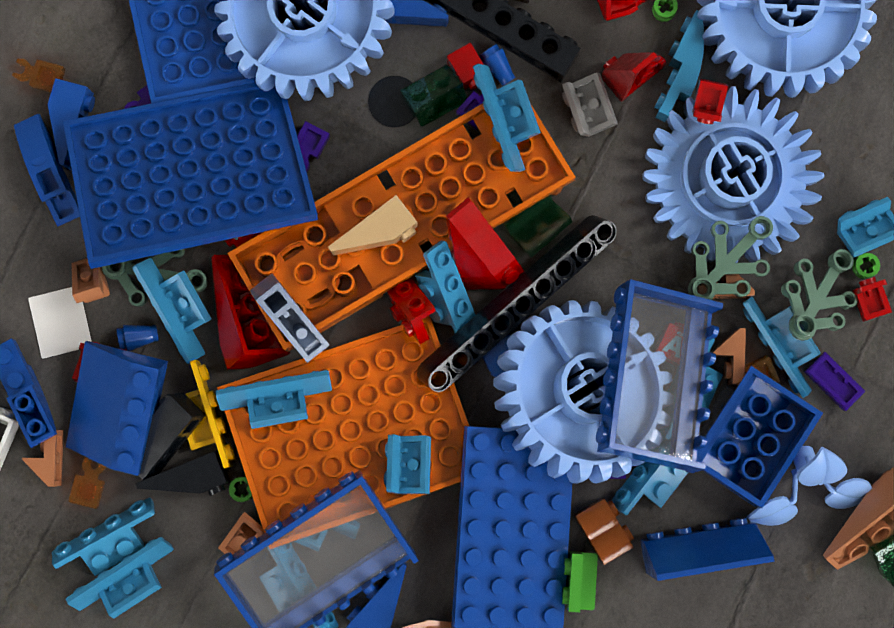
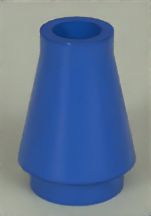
M497 44L479 55L483 64L489 66L491 74L500 82L501 86L516 78L503 48L500 49Z
M123 325V328L116 329L119 347L127 351L159 341L156 325Z

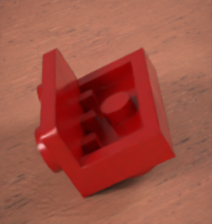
M408 279L387 291L393 304L390 307V311L397 322L402 320L401 325L407 336H414L419 344L429 340L430 338L422 319L431 315L436 310L412 279Z

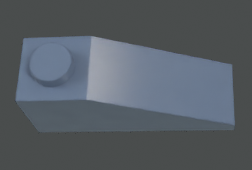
M273 273L250 290L256 302L307 363L329 346V343Z

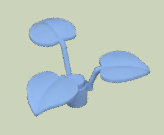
M802 446L793 460L795 469L791 470L793 475L791 498L788 499L785 496L770 499L763 508L758 507L747 516V519L751 522L767 526L780 525L791 520L798 512L797 506L793 505L797 502L798 480L805 486L824 484L827 490L831 492L824 498L825 503L835 509H846L858 505L866 493L872 490V486L867 480L860 478L845 480L839 483L836 488L831 486L830 483L841 480L847 474V467L844 461L824 447H821L815 455L812 447Z

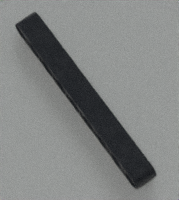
M595 215L585 218L518 277L515 282L509 285L425 359L418 367V379L435 392L446 390L612 243L617 234L615 224ZM520 298L519 303L515 306L516 301ZM499 317L498 322L494 324L496 318ZM479 334L477 341L473 342L474 338ZM458 353L457 358L454 361H452L455 354ZM437 372L436 377L431 380L432 375Z

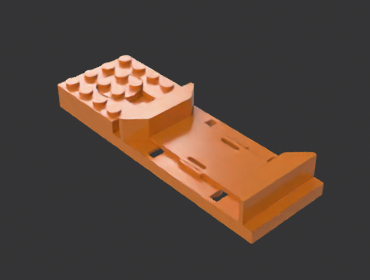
M482 103L315 201L318 220L264 231L227 254L249 291L273 273L318 331L322 333L381 298L385 292L396 287L398 284L428 268L423 256L424 253L420 248L421 245L430 241L431 245L434 246L442 240L447 242L450 251H452L453 244L449 239L446 215L466 198L469 197L491 227L495 228L549 195L556 196L560 194L562 188L575 181L576 177L533 107L532 109L541 133L517 144L525 170L522 172H511L503 163V151L500 142L493 135V122L486 113ZM472 119L481 135L474 139L470 137L464 127V124ZM385 170L388 171L395 183L394 186L387 190L377 176ZM516 190L523 202L516 207L512 206L506 196ZM395 195L398 196L418 223V227L415 228L416 234L404 243L400 240L396 244L334 256L328 246ZM257 303L283 349L287 352L295 349Z

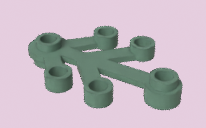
M764 216L753 219L748 226L749 232L728 254L726 235L729 232V227L724 221L715 222L710 229L715 239V268L707 274L706 256L710 251L709 245L704 241L696 242L691 248L692 255L695 257L696 277L689 282L688 294L712 300L715 295L734 294L737 297L747 296L751 291V286L746 280H739L734 284L716 282L723 275L754 274L757 277H763L769 273L770 265L766 260L761 259L752 263H736V261L757 239L763 240L771 235L773 231L771 220ZM756 224H761L764 227L762 234L755 231ZM716 225L724 227L722 235L715 232ZM697 245L704 246L705 253L703 255L697 254ZM758 263H762L765 266L764 273L757 272L756 266ZM739 283H742L746 286V292L744 294H741L737 291V285ZM699 284H703L706 287L704 295L697 292Z
M181 249L176 255L172 254V252H167L152 258L164 281L180 272L159 269V267L172 258H181L185 253V249ZM134 260L121 262V268L118 271H113L112 265L103 266L102 271L105 276L112 280H119L129 296V302L133 306L142 307L147 302L146 294L137 290L128 275L136 276L132 269V266L136 265L132 264ZM197 269L190 270L187 273L191 283L195 277L202 279V283L199 286L193 285L196 292H201L207 287L208 278L205 273ZM140 293L142 300L139 303H135L133 298L136 294Z
M839 249L829 256V268L818 288H816L812 273V262L808 259H801L794 264V272L802 278L808 301L806 309L804 310L799 295L801 286L796 280L784 283L781 287V292L790 301L793 316L789 320V330L796 339L805 341L812 338L816 330L829 329L837 331L845 326V318L841 313H833L827 318L815 319V316L819 310L836 307L847 310L857 304V297L851 291H846L838 296L826 297L839 273H843L853 266V257L847 250ZM801 264L806 267V272L802 270ZM789 285L793 287L794 293L789 291ZM845 296L850 300V304L845 301ZM833 318L837 320L838 326L834 324ZM799 323L803 325L804 331L800 328Z

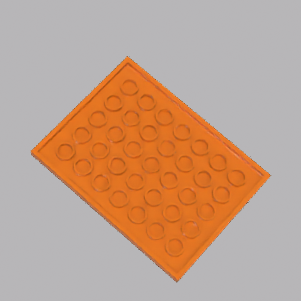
M430 316L422 319L430 338L422 344H419L414 336L408 337L402 325L323 351L308 363L302 358L217 387L220 390L230 386L236 387L253 384L257 381H269L285 376L308 374L313 371H329L332 391L305 396L308 419L251 429L248 406L225 410L264 533H266L265 529L274 521L280 520L282 522L290 517V512L300 504H305L306 506L314 501V496L327 487L331 490L340 484L338 482L339 479L351 471L354 474L359 470L362 472L385 509L427 495L394 494L386 491L384 484V474L387 471L385 445L388 442L389 434L398 436L427 435L431 437L430 493L461 483L464 426H469L455 384L453 383L442 392H435L422 383L417 376L420 364L441 346ZM437 372L432 375L431 380L436 377ZM359 485L270 544L269 549L271 550L379 511L362 486Z

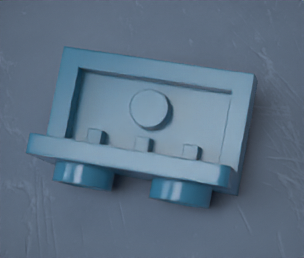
M889 197L873 200L861 209L844 213L838 219L837 234L853 258L894 240V214L890 210L891 200Z
M389 434L388 442L385 445L387 471L384 474V484L386 491L394 494H430L431 437L427 435L398 436Z

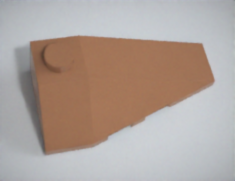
M894 467L884 472L874 482L872 490L866 493L824 552V558L837 570L866 555L869 547L880 542L885 545L892 541L890 536L894 534Z

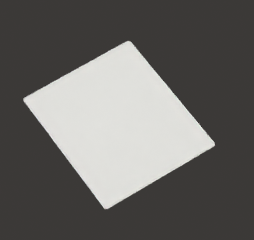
M72 287L28 298L42 359L79 350L80 343L92 341L83 302L76 303L72 295Z

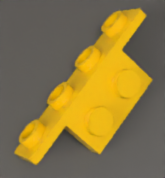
M192 360L190 364L198 390L186 393V395L206 416L187 438L191 451L216 443L223 468L233 467L232 460H235V454L231 444H226L223 435L227 433L223 418H218L215 407L218 406V401L214 391H209L206 382L210 380L208 369L205 364L201 365L200 361Z

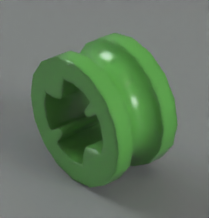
M655 0L652 13L661 22L670 21L676 14L678 3L676 0ZM659 4H670L669 10H672L671 12L667 10L664 13L660 12L661 6H658Z
M864 253L853 261L852 271L855 276L861 279L873 277L880 270V261L874 254ZM862 259H866L865 262H871L872 267L869 268V273H866L867 270L862 271L860 269V265L863 264Z
M235 478L229 485L230 496L237 502L250 500L252 494L249 484L246 488L249 492L246 497L244 494H241V497L236 494L238 492L237 483L244 484L246 482L248 484L247 478Z

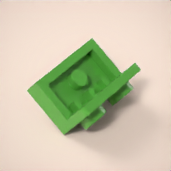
M569 551V558L564 559V575H568L567 587L562 589V604H566V609L569 612H580V609H595L598 561L596 553Z

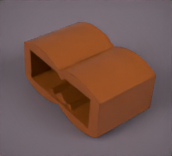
M600 498L573 514L602 564L606 565L633 548L630 541L634 537L626 524L622 527L616 519L620 514L611 500L606 502L604 498Z

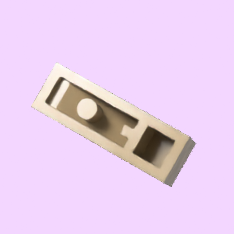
M395 195L328 246L334 256L396 244L400 240L404 243L416 234L415 228L418 227V223L398 196Z

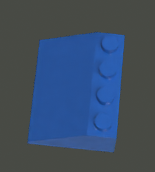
M85 341L66 447L109 469L138 476L141 470L152 417L159 408L158 403L161 399L168 361Z
M750 366L705 435L707 437V444L705 448L697 450L696 462L705 463L706 469L703 471L754 507L763 508L823 415V412Z
M747 518L730 520V525L720 527L719 522L702 524V530L692 531L691 527L674 529L675 534L664 536L663 531L647 533V539L640 540L646 574L657 581L775 562L774 556L757 524L747 522Z

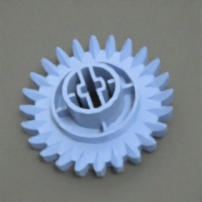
M731 86L726 93L721 113V122L714 121L713 124L698 122L697 117H694L692 113L694 100L692 97L687 98L684 103L686 119L683 120L679 114L671 110L667 118V124L672 133L670 134L663 129L657 128L653 134L654 140L662 147V150L649 148L645 153V159L656 165V169L646 170L642 174L643 181L656 185L655 190L647 193L645 200L650 204H660L662 208L653 217L656 223L669 221L672 227L667 233V238L672 241L681 235L687 239L684 251L688 254L692 253L691 248L696 242H706L710 248L706 261L710 263L715 260V239L710 232L711 226L715 222L724 221L729 227V232L726 235L728 254L749 232L748 226L753 219L764 216L771 220L773 224L771 235L763 240L757 239L744 253L746 259L752 263L760 260L759 246H762L771 255H776L782 251L776 236L789 242L797 240L800 236L790 223L805 225L812 222L813 216L800 207L801 205L816 204L822 198L821 195L815 192L805 190L806 186L815 184L824 178V173L806 171L805 167L815 161L821 155V151L808 150L801 152L800 146L808 140L813 132L811 129H807L793 135L790 133L789 129L798 117L796 111L789 113L779 121L774 118L780 104V99L777 97L769 102L763 110L757 109L759 101V90L754 89L748 95L742 105L738 104L736 86ZM711 168L713 169L714 173L716 174L714 178L712 177V174H711ZM737 171L740 177L736 176L731 179L727 173ZM756 224L755 231L762 234L764 227L761 224ZM716 225L715 232L722 235L724 227Z

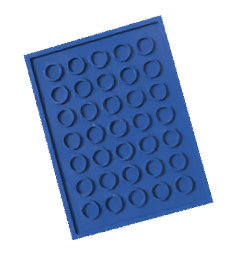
M256 83L63 121L90 269L318 220L288 100L280 97L276 91V86L269 91H263Z

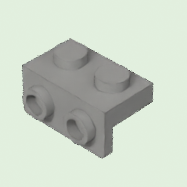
M596 72L574 83L566 82L562 84L565 91L562 93L563 100L572 111L573 117L571 122L577 133L589 137L618 125L600 73Z

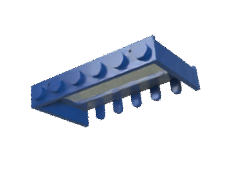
M630 279L618 286L614 294L616 310L610 323V329L613 333L612 340L607 348V358H609L608 369L603 377V385L606 387L605 395L601 400L599 408L602 418L601 425L596 432L597 452L685 470L689 473L705 470V463L696 462L697 450L705 448L707 444V437L699 436L700 422L707 420L710 416V409L702 408L703 394L711 392L713 388V381L705 380L706 367L713 365L716 361V354L708 353L709 340L716 338L719 333V327L711 325L713 313L723 309V303Z
M360 470L355 474L353 471L345 474L339 479L338 482L340 484L331 490L328 487L321 490L314 496V501L306 506L305 504H300L290 512V517L282 522L280 520L274 521L265 529L266 533L258 538L255 536L250 537L241 544L242 549L234 554L228 552L216 561L217 565L214 568L215 577L251 628H307L313 623L318 627L326 621V615L337 607L340 610L349 607L350 598L362 590L365 594L373 591L375 588L373 583L386 574L389 578L397 575L399 572L397 567L407 560L411 559L414 564L419 561L415 551Z

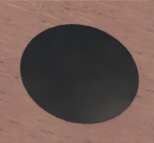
M388 76L379 80L373 86L369 94L368 105L372 116L379 123L388 127H401L410 123L417 116L420 110L421 98L417 87L410 80L401 76Z

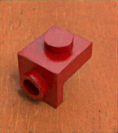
M700 79L692 110L693 116L697 117L698 122L704 124H713L714 121L721 122V113L728 84Z
M872 277L860 281V287L852 290L857 297V307L863 322L892 313L883 288L884 285H887L885 279L877 282L876 278Z

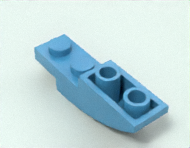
M698 10L695 11L692 18L686 17L680 29L684 35L680 42L674 41L668 53L672 57L669 66L675 69L672 70L666 84L670 85L667 94L661 93L654 107L658 109L655 118L663 122L669 117V112L673 109L677 99L685 102L687 98L691 97L698 80L704 54V40L702 37L704 34L703 20L697 16Z

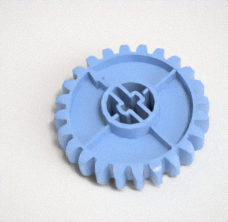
M227 0L217 3L214 7V13L224 21L217 27V34L224 42L228 43L225 47V53L231 61L239 62V72L248 79L256 77V84L263 91H269L276 86V91L284 99H289L295 88H297L299 95L304 101L312 99L316 87L320 88L326 98L332 97L334 94L333 83L337 81L346 89L352 88L353 80L350 74L354 70L360 75L367 76L371 70L365 59L367 56L374 59H380L383 56L382 47L376 39L385 40L391 37V27L385 20L391 18L395 13L393 3L390 0H328L327 11L320 5L324 0H293L307 11L311 8L315 17L320 22H317L302 10L298 12L290 0ZM283 11H285L288 14L291 21L288 18H286V20L282 23Z
M697 0L701 6H704L699 10L697 16L703 20L704 26L708 27L702 35L704 45H717L718 47L711 57L713 63L720 64L726 60L730 63L726 71V76L729 79H734L742 73L746 75L744 88L751 91L758 82L764 83V93L766 96L773 97L780 87L783 86L787 97L793 98L801 92L803 87L809 93H816L823 87L825 82L829 84L837 82L843 76L844 69H851L859 61V52L864 50L871 41L868 30L877 20V15L868 9L877 0Z
M575 300L567 301L560 308L550 305L543 309L538 316L534 315L525 320L521 325V331L513 333L507 339L506 344L509 350L498 357L497 364L506 372L493 379V386L498 390L504 391L505 395L494 402L495 409L508 411L510 416L501 423V427L504 432L516 430L519 434L512 444L516 451L526 447L532 450L528 460L530 465L536 467L548 461L547 472L552 478H557L567 472V477L571 483L578 484L589 478L592 483L597 484L607 481L611 476L616 478L624 476L631 471L632 466L645 463V461L597 452L596 432L601 425L602 414L599 411L600 406L588 412L584 411L601 403L605 395L606 386L603 385V377L609 364L607 348L612 340L613 333L610 329V323L616 310L613 306L601 314V306L596 301H589L583 307ZM632 317L630 320L615 443L643 450H651L659 447L662 442V437L658 430L666 428L670 424V417L661 409L674 403V396L662 389V386L672 382V376L668 372L659 371L658 365L663 363L666 358L663 352H650L649 347L652 345L654 337L650 333L639 337L636 334L638 321ZM578 371H582L581 374L567 381L568 377L572 376ZM594 380L598 388L573 403L569 395Z

